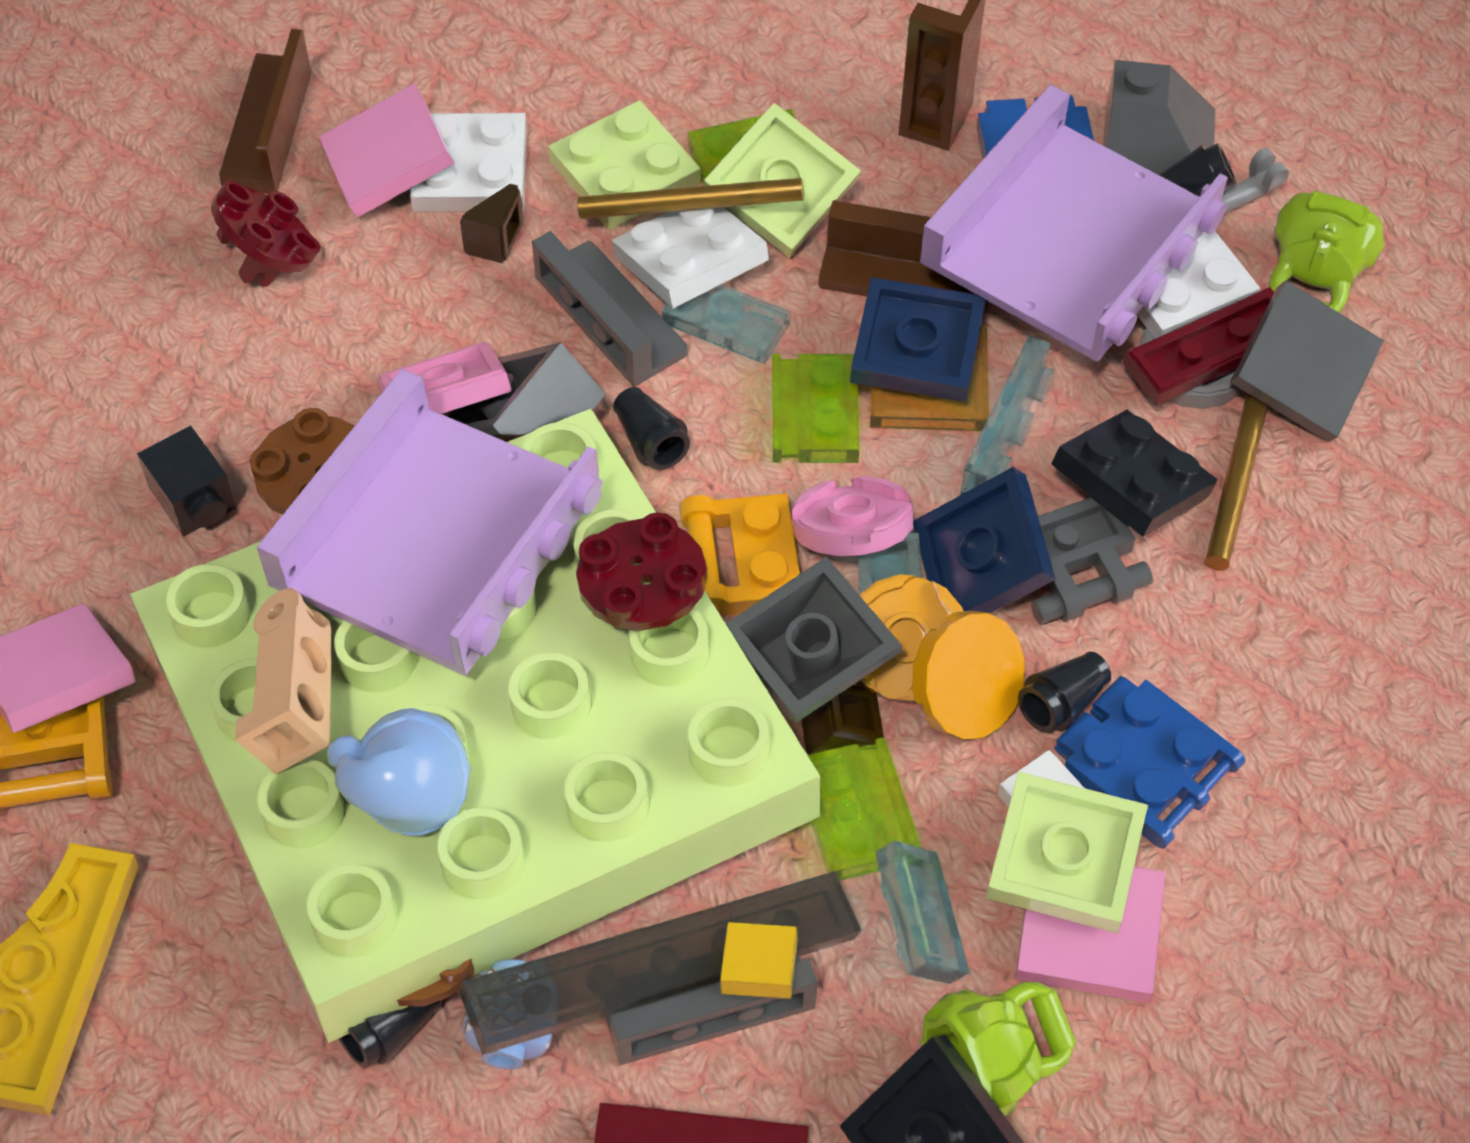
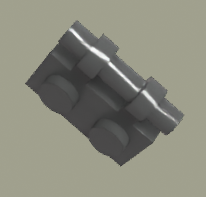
M1093 497L1038 516L1056 580L1046 584L1050 595L1031 602L1033 615L1039 624L1056 618H1060L1063 622L1083 616L1084 608L1106 600L1113 604L1132 598L1134 590L1153 583L1151 569L1145 561L1125 567L1119 556L1132 552L1135 537L1126 523ZM1091 566L1096 568L1100 577L1078 585L1074 583L1070 576L1074 572Z

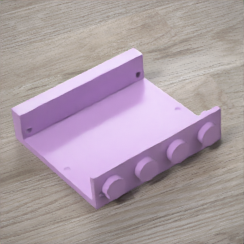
M1050 84L924 225L920 263L1098 362L1112 344L1119 347L1126 341L1136 323V314L1143 306L1151 309L1157 303L1166 287L1167 276L1173 269L1182 271L1187 266L1197 248V240L1203 232L1211 235L1217 229L1227 209V204L1221 200L1228 177L1220 173L1211 185L1206 184L1200 197L1065 126L1070 94Z
M401 368L257 546L268 586L279 591L285 588H294L302 595L303 602L466 676L480 655L487 656L494 649L500 637L501 626L514 608H521L528 602L534 591L536 578L549 560L555 561L561 556L567 546L570 531L583 513L590 514L598 504L602 494L601 487L603 482L599 478L596 449L588 446L577 461L573 460L567 468L434 412L428 406L423 377Z

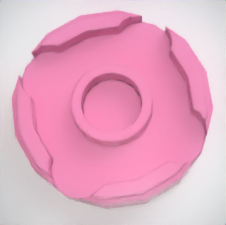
M858 476L857 478H851L852 486L836 488V480L825 481L803 492L793 503V535L802 546L816 553L834 556H857L882 551L903 541L913 529L914 515L910 496L903 487L881 478Z

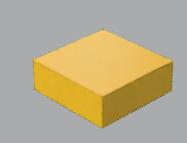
M728 922L720 979L721 993L791 999L797 949V927Z

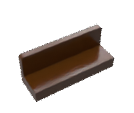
M968 0L961 16L921 3L916 4L909 17L898 135L946 151L950 150L972 105L985 0Z
M291 29L283 56L255 54L219 172L221 185L227 180H233L264 194H269L272 190L278 191L311 77V68L302 29Z
M836 200L832 201L828 216L827 245L818 279V286L821 289L867 297L871 277L975 294L920 263L924 225L931 217ZM987 300L985 301V307H984L983 316H984L985 313H986L987 304H988V301H987Z

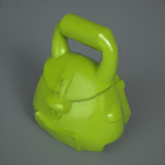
M1315 190L1313 193L1295 194L1281 208L1277 215L1274 231L1275 237L1279 241L1280 256L1271 274L1269 287L1275 292L1277 286L1290 277H1294L1312 286L1331 289L1330 304L1321 302L1340 313L1348 300L1353 280L1364 269L1372 267L1383 251L1384 235L1382 220L1369 211V207L1342 197L1322 193L1318 190Z
M1023 982L1014 985L1004 993L994 996L979 995L970 990L944 995L925 1014L923 1036L920 1039V1044L923 1046L933 1036L946 1035L1005 1117L1013 1113L1020 1098L1039 1079L1053 1075L1069 1062L1076 1044L1057 990L1040 982ZM1029 999H1031L1047 1044L1052 1052L1050 1056H1041L1022 1008Z

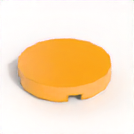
M899 574L876 581L862 592L860 597L900 642L903 651L859 681L866 689L887 700L913 702L915 701L912 691L913 663L922 639L931 628L938 629L942 623L948 620L943 619L944 617L953 612L963 611V608L947 588L933 581L930 582L925 578Z
M953 612L943 618L948 620L942 623L938 629L931 628L922 639L913 663L912 691L916 704L923 705L924 712L928 716V718L924 719L933 729L960 739L984 738L1001 728L1016 709L1019 691L1024 687L1025 658L1019 638L1007 622L985 612Z

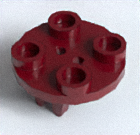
M227 180L213 198L211 212L216 225L219 227L216 235L221 244L231 242L247 255L238 271L243 283L251 282L256 276L260 285L266 287L281 272L299 273L309 267L320 252L321 246L300 219L296 217L299 211L297 204L282 192L272 190L266 195L243 186L236 181Z
M656 512L641 519L616 523L598 534L586 537L579 546L576 578L581 600L596 618L612 625L615 630L622 628L644 631L668 626L689 614L703 596L708 575L702 548L687 531L678 527L677 521L672 516L666 513Z

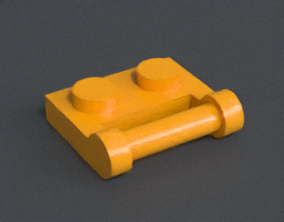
M787 493L714 500L707 495H693L685 498L680 503L681 523L684 527L688 528L689 534L701 546L708 575L704 590L720 616L739 615L800 574ZM729 527L737 586L726 587L720 583L713 528Z
M104 696L14 733L0 714V770L84 756L83 769L0 782V815L1 808L89 794L91 800L112 796L113 786L108 761Z

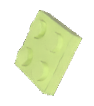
M640 100L548 146L549 161L579 196L694 187L701 183V168ZM640 214L601 217L598 219L609 231Z
M773 103L707 176L703 186L802 177L804 183L803 201L725 207L790 258L830 212L832 201H840L855 184L861 170L777 104Z
M1018 771L986 899L1118 934L1148 805Z

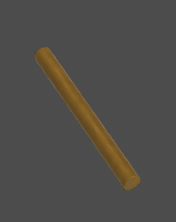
M801 177L579 196L577 208L580 219L803 201L804 183Z
M1248 393L1246 394L1205 559L1206 565L1214 570L1221 571L1229 568L1268 408L1267 404Z

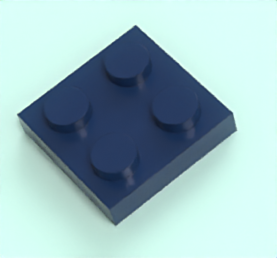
M871 277L851 365L850 383L967 402L986 299L976 294Z
M1015 467L1009 468L913 520V527L927 580L947 588L961 605L963 611H979L990 614L1056 580L1027 477Z

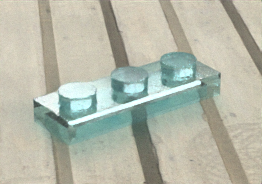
M1028 336L964 468L960 495L1011 468L1013 458L1007 455L1013 444L1022 447L1025 443L1034 418V413L1029 412V409L1034 400L1040 403L1044 402L1054 377L1055 370L1046 367L1051 343Z

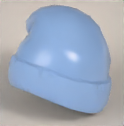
M415 708L401 709L381 717L368 729L361 740L348 735L338 737L329 745L327 755L329 764L336 769L335 785L346 801L365 811L379 824L395 833L420 836L442 828L449 819L455 817L467 797L471 766L466 748L455 728L438 714Z

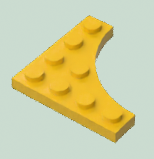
M70 842L61 864L49 884L25 913L28 919L0 944V1106L50 1116L139 868L134 854Z

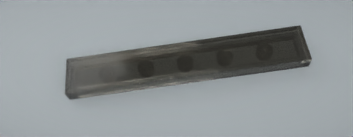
M833 871L462 981L458 991L481 1053L484 1055L719 982L721 979L728 922L796 926V957L854 940L861 932V928L837 874Z

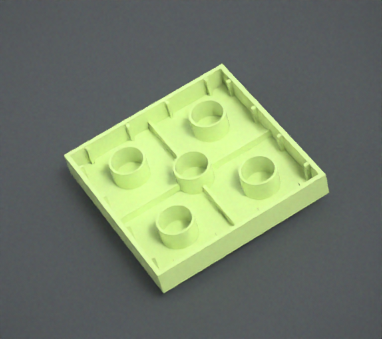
M591 408L558 422L546 424L531 433L508 441L512 445L567 468L573 460L577 461L588 446L596 449L599 478L603 482L601 487L602 494L595 509L588 515L583 513L570 531L567 546L561 556L555 561L549 560L538 575L534 591L528 602L521 608L515 607L501 626L500 637L494 649L487 656L480 655L466 676L305 603L310 609L318 611L327 618L331 625L330 744L338 737L348 735L361 740L368 729L381 717L391 712L408 708L438 714L447 720L457 731L466 748L471 766L467 797L455 817L449 819L442 828L420 836L395 833L379 824L365 811L347 802L335 785L336 769L328 761L327 751L329 746L275 774L235 740L237 719L253 711L259 634L254 631V619L266 600L279 591L268 586L257 550L260 542L206 564L191 567L176 576L130 594L147 640L328 1043L350 1034L349 1028L364 1023L365 1018L408 1007L399 1006L397 1000L441 980L439 973L457 969L463 962L472 959L475 972L472 975L473 977L482 971L491 969V966L497 961L515 958L820 817V775L705 590L702 598L689 614L668 626L644 631L622 628L615 630L612 625L596 618L582 602L576 578V569L579 562L578 550L581 542L586 537L598 534L616 523L641 519L651 513H656Z

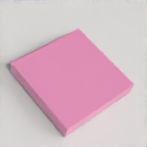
M415 83L319 136L345 199L356 217L369 212L454 164L453 158Z
M485 341L401 367L423 377L429 409L439 414L512 391L505 369L489 343ZM401 368L379 374V377H376L381 393Z
M84 603L0 636V714L13 733L136 682L131 664Z
M1134 867L1118 934L1024 909L1015 980L1040 982L1049 986L1150 1003L1154 988L1166 872Z

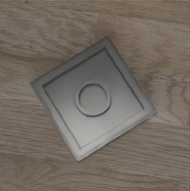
M1286 280L1277 286L1230 383L1327 442H1330L1339 436L1384 340Z

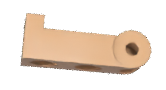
M285 588L269 597L255 616L253 626L254 631L259 634L253 711L236 721L235 740L275 774L330 745L331 625L330 621L321 613L310 609L303 602L302 595L294 588Z

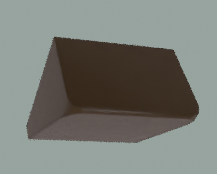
M508 184L462 216L460 226L463 249L466 254L502 264L504 260H507L523 225L521 194L518 185Z
M850 686L801 719L806 752L810 755L823 756L880 750L885 746L876 693L864 687Z

